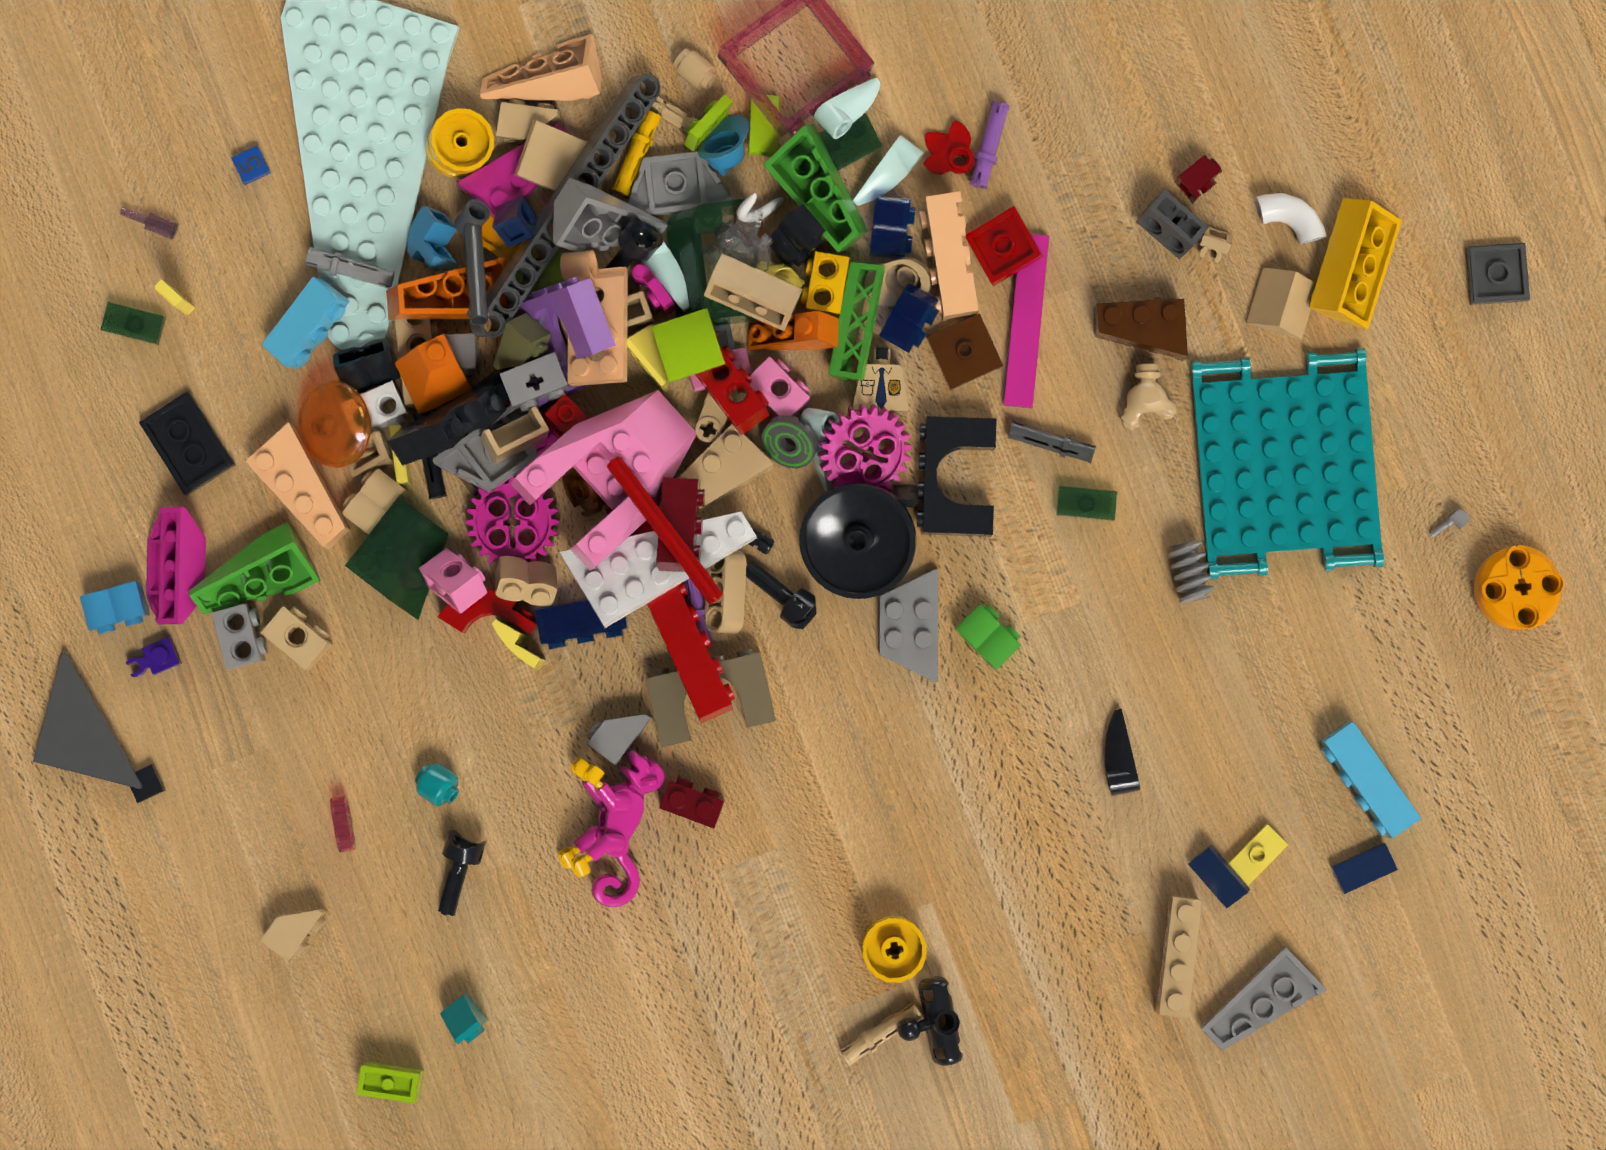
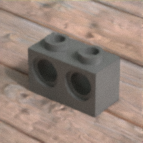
M1165 189L1151 202L1136 221L1137 224L1178 259L1183 257L1208 229L1204 222Z

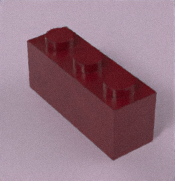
M663 477L660 509L700 561L701 545H696L697 535H702L703 517L698 516L699 507H704L705 489L700 488L699 479ZM658 537L656 558L658 570L685 572Z

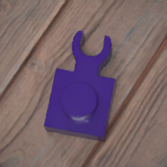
M171 637L143 647L144 657H134L126 661V665L137 662L140 667L138 672L131 674V677H140L149 668L153 675H157L182 664Z

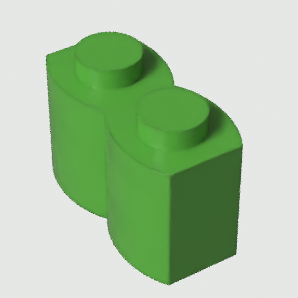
M978 604L954 630L994 670H997L1021 646L1017 641L1020 635L1009 625L1004 628L997 621L1000 615L990 605L987 604L983 607L981 604Z

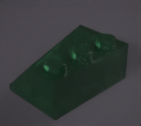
M398 496L345 566L391 602L419 620L426 596H428L430 590L419 568L444 550L449 534Z

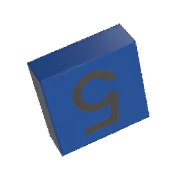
M258 146L231 157L244 185L271 174Z

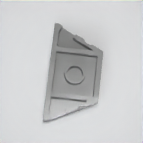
M698 151L643 158L628 204L652 216L734 207V200L728 194L707 160L700 158Z
M512 405L509 406L493 424L474 430L462 438L453 448L445 450L434 457L433 463L490 493L528 467L537 458V452L534 445L494 465L480 440L482 433L488 428L492 432L528 414V410L522 412L520 408L515 410Z
M932 570L880 596L879 655L932 682H938V570Z

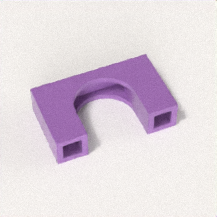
M576 276L529 293L513 316L514 319L527 313L548 330L551 336L547 345L548 351L544 356L555 352L559 362L568 358V349L559 328L558 317L566 328L577 359L593 355L616 345L591 278L579 282Z

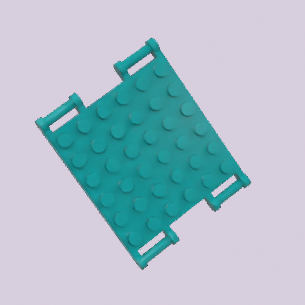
M1365 348L1355 349V352L1330 354L1306 352L1307 375L1251 379L1250 357H1240L1236 361L1201 363L1200 360L1191 361L1190 369L1206 562L1209 565L1207 573L1211 575L1209 580L1218 579L1219 576L1257 573L1258 576L1268 575L1266 553L1322 549L1324 571H1334L1335 567L1384 566ZM1355 363V372L1317 374V366ZM1240 372V380L1202 383L1203 374ZM1371 545V553L1333 555V548ZM1255 554L1256 562L1217 564V556Z

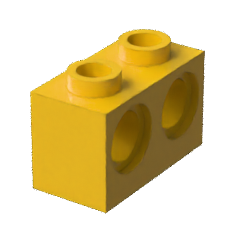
M815 251L814 259H808L806 276H811L809 287H803L801 304L806 305V312L819 310L836 318L840 317L850 257ZM823 264H831L835 268V273L830 277H824L820 274L819 268ZM819 292H825L830 296L831 300L826 305H819L814 300L815 295Z

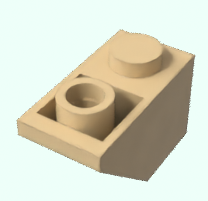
M509 99V103L501 102L496 137L499 142L522 145L526 142L534 120L552 127L560 122L559 110L554 109L555 106L546 103H538L537 107L528 106L525 101Z
M320 908L278 916L260 942L288 962L294 960L295 957L300 959L309 947V944L306 942L312 933L317 935L325 925L327 920L323 917L327 911Z

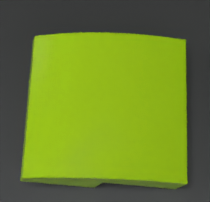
M708 308L652 326L669 383L725 364Z

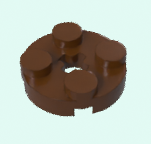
M573 467L562 477V483L570 502L574 507L580 505L585 510L581 512L583 516L590 517L602 510V506L606 503Z

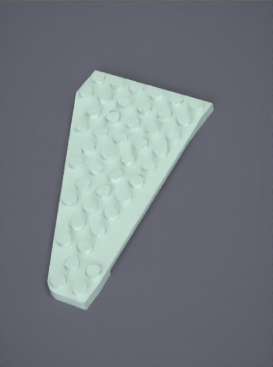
M286 0L280 18L314 249L332 254L336 252L341 253L342 257L395 271L392 287L399 284L407 249L408 233L413 222L426 165V137L436 120L448 63L460 28L459 26L377 0ZM317 268L318 278L328 281L350 301L345 308L346 311L342 318L334 322L328 330V337L337 348L344 350L352 347H361L368 342L388 338L392 320H388L387 288L339 274L333 276L330 275L329 271Z

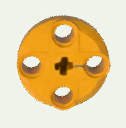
M1522 545L1506 547L1491 554L1479 567L1474 580V596L1481 613L1496 626L1512 631L1528 630L1545 623L1555 613L1564 588L1563 577L1559 574L1554 563L1541 551ZM1511 552L1515 553L1519 559L1516 567L1510 563L1509 556ZM1544 577L1550 581L1551 589L1549 592L1545 591L1542 587ZM1488 584L1494 588L1495 595L1493 599H1490L1485 593V588ZM1520 610L1524 611L1527 615L1525 624H1522L1518 619Z

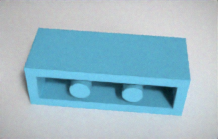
M312 277L261 345L285 367L299 369L310 360V353L314 348L326 339L328 330L333 323L342 318L346 311L345 308L350 301L328 281Z

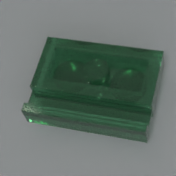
M866 113L852 123L850 129L838 139L832 138L826 130L819 133L837 171L883 148Z

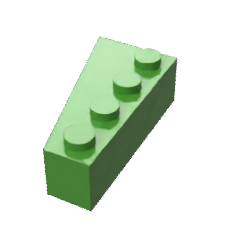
M814 124L804 125L763 164L798 206L802 204L806 206L826 230L823 236L837 252L848 250L868 231Z

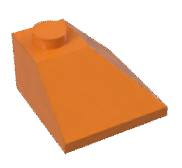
M444 333L416 346L395 362L420 416L458 398L471 389L450 341Z

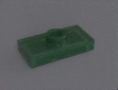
M108 302L100 330L159 345L166 317Z
M1059 486L1056 516L1114 521L1117 491Z

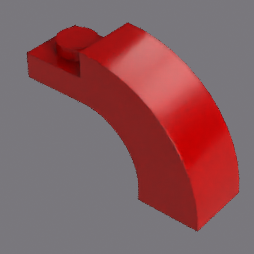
M487 590L488 593L461 614L448 604L437 616L464 634L475 621L490 615L504 617L531 635L535 633L539 626L533 622L536 618L533 614L523 608H520L519 612L515 611L520 601L501 599L495 595V590Z

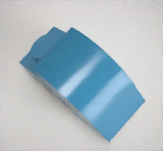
M423 205L412 222L408 233L407 248L411 259L424 262L426 266L435 271H439V269L451 271L457 265V262L446 249L448 242L456 231L455 225L446 213Z

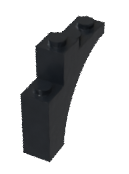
M515 367L495 369L480 383L452 402L413 423L401 427L387 442L402 466L451 449L467 433L493 424L507 410L505 405L510 401L500 373Z

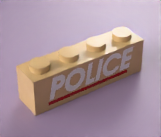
M1168 895L1155 1012L1158 1015L1189 1018L1202 900Z

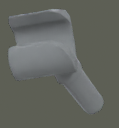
M1454 510L1445 522L1429 533L1434 538L1453 523L1461 529L1470 520V516L1463 510Z

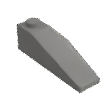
M572 178L568 179L554 201L553 243L575 252L585 251L586 248H598L599 251H608L609 247H620L618 241L619 233L633 217H638L644 224L660 235L663 234L668 225L666 222L620 199Z

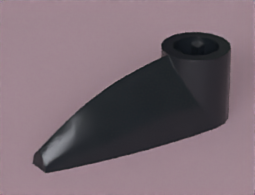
M1122 709L1114 710L1105 741V768L1111 796L1140 790V783Z

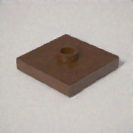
M980 313L927 336L928 343L950 390L1003 367Z

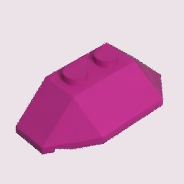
M185 507L160 508L158 518L154 522L148 536L146 597L152 612L156 616L155 620L158 625L183 624L197 606L189 596L188 591L205 579L206 538Z

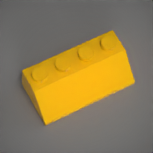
M1343 198L1340 209L1337 212L1332 235L1328 241V248L1320 267L1319 277L1311 296L1309 308L1325 317L1369 330L1402 220L1372 200Z

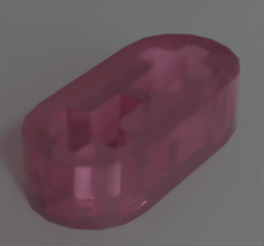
M346 795L333 797L330 799V807L338 850L340 853L353 851L356 848L348 798Z

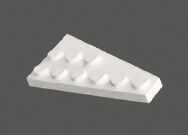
M742 512L703 520L702 535H697L696 545H701L700 563L705 569L757 539L756 534ZM655 531L629 536L591 571L571 550L560 552V555L605 628L689 579L685 572L658 570L656 563L658 535Z

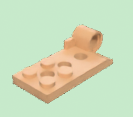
M593 250L563 253L561 255L560 267L564 281L576 276L579 282L591 278L595 291L602 290L604 292V298L600 304L616 344L605 349L603 357L598 361H592L591 355L577 359L568 336L567 383L571 386L627 382L628 268L598 269L597 257Z

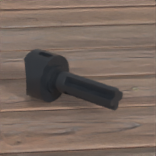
M633 217L619 233L618 241L621 249L605 268H628L634 260L647 261L662 245L663 236L644 224L638 217Z
M754 561L746 566V578L780 605L784 606L780 618L792 628L804 629L817 614L816 598L806 588L803 587L793 594L791 590Z
M450 830L447 833L442 854L452 860L438 909L441 914L455 916L468 865H478L481 863L486 840L480 843H473L463 838L457 830Z

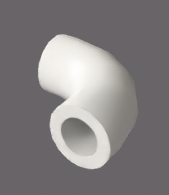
M1285 193L1263 194L1255 197L1256 209L1261 223L1282 222L1288 224L1294 230L1299 245L1327 237L1317 212L1302 199Z

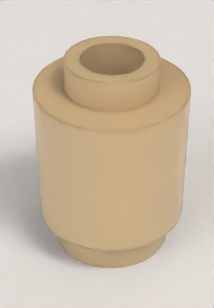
M684 49L673 63L677 74L697 90L708 89L716 80L717 75L714 74L716 67L694 50Z

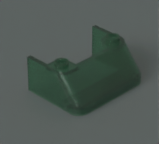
M745 199L704 203L676 213L668 219V226L666 228L668 248L683 273L689 299V308L685 312L675 302L677 318L708 308L713 326L757 320L737 310L733 311L732 308L704 296L707 282L701 234L712 233L719 229L723 216L734 215L739 205Z

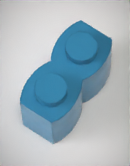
M133 581L80 596L88 630H97L98 635L115 631L114 625L125 622L126 627L143 623L142 617L150 615L141 581Z

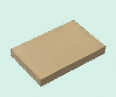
M534 120L514 175L555 192L587 142ZM596 151L594 154V161L597 165H599L600 155ZM580 175L578 181L585 183L584 177ZM603 181L601 182V184L599 185V187H598L597 189L601 190Z

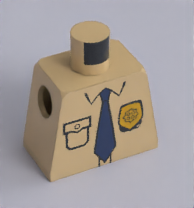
M873 348V364H867L864 381L858 380L853 404L855 412H858L860 404H863L867 411H869L871 404H875L878 412L885 407L889 411L888 414L908 415L909 406L903 366L890 364V348Z

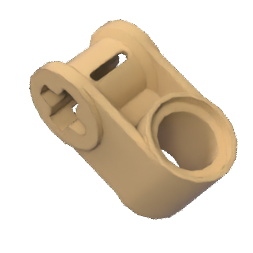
M709 393L706 396L695 427V438L700 445L709 447L722 434L726 423L729 421ZM733 397L732 401L737 402V399ZM708 426L713 427L715 435L710 434L708 438L704 437L703 430L701 429L706 430Z

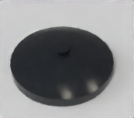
M863 482L842 484L823 493L807 511L801 525L799 537L802 559L812 577L828 591L852 599L876 597L895 587L908 572L914 560L917 546L915 525L904 504L886 489Z

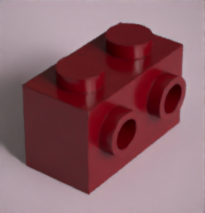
M677 777L676 782L669 780L659 809L714 829L725 803V800L720 799L721 793L706 787L703 792L693 789V782Z

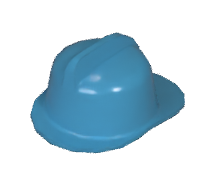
M739 115L726 117L703 141L698 150L699 157L707 160L709 165L713 169L718 170L722 176L727 175L732 167L738 165L744 159V140L750 126L748 119Z

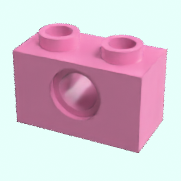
M769 356L750 375L752 382L749 385L755 392L759 389L769 402L766 406L776 416L789 415L795 417L810 402V397L807 395L810 390L801 380L798 379L794 382L787 373L790 370L779 358L774 361ZM776 382L785 383L788 387L787 393L783 396L774 395L771 391L773 384Z
M448 548L441 551L419 568L428 588L460 614L488 593L483 584L485 577L476 566L470 567L461 554L455 555Z

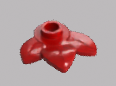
M955 120L949 129L948 135L940 132H927L925 134V143L931 156L924 161L923 165L930 172L938 175L950 171L959 175L969 172L974 165L975 159L973 152L969 149L972 138L967 128ZM957 156H962L965 159V163L958 165L954 159Z

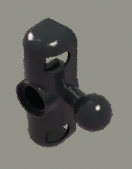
M935 976L921 980L918 985L924 1019L919 1021L913 1018L903 1019L898 1025V1034L905 1041H914L921 1032L927 1030L934 1063L941 1066H949L959 1063L963 1057V1053L958 1046L960 1043L958 1032L960 1020L954 1012L952 996L947 990L948 981L943 977ZM932 990L934 1001H926L923 991ZM944 1014L946 1023L942 1028H939L938 1020ZM935 1048L944 1049L945 1059H938L936 1057Z

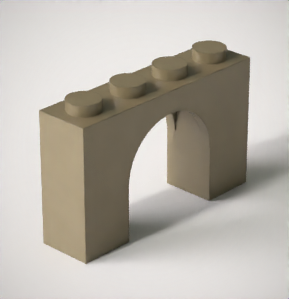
M751 648L736 652L737 658L726 660L725 655L716 656L724 672L719 677L731 682L740 695L747 727L776 721L761 653H754V649ZM668 668L651 671L652 677L646 678L661 747L691 741L684 710L687 692L678 672L669 673Z

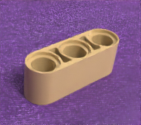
M741 550L733 552L707 568V572L723 592L722 598L713 604H709L705 600V625L711 632L735 634L743 627L746 557Z

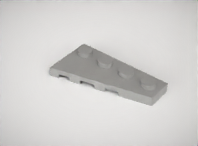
M1283 947L1200 1028L1221 1050H1224L1252 1034L1263 1025L1271 1023L1278 1019L1279 1016L1293 1008L1299 1007L1305 1001L1325 992L1327 989L1286 947Z

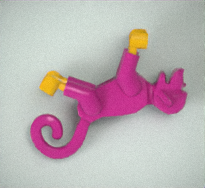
M629 750L626 754L631 768L621 766L626 782L611 787L607 782H600L605 773L597 766L589 764L580 757H577L571 765V771L583 780L582 785L593 800L600 805L598 825L591 827L573 842L574 846L561 849L558 853V859L562 867L565 869L572 868L574 875L583 877L591 871L588 862L591 860L596 862L605 853L616 858L626 873L627 884L625 889L614 896L604 893V889L608 885L615 889L621 887V880L611 874L598 876L594 880L591 889L594 899L607 907H619L627 904L635 897L638 891L640 877L635 864L627 854L629 840L644 813V795L662 787L665 780V773L656 761L647 756L642 757L633 750ZM586 851L587 853L585 855L575 857V854L578 852L582 854Z

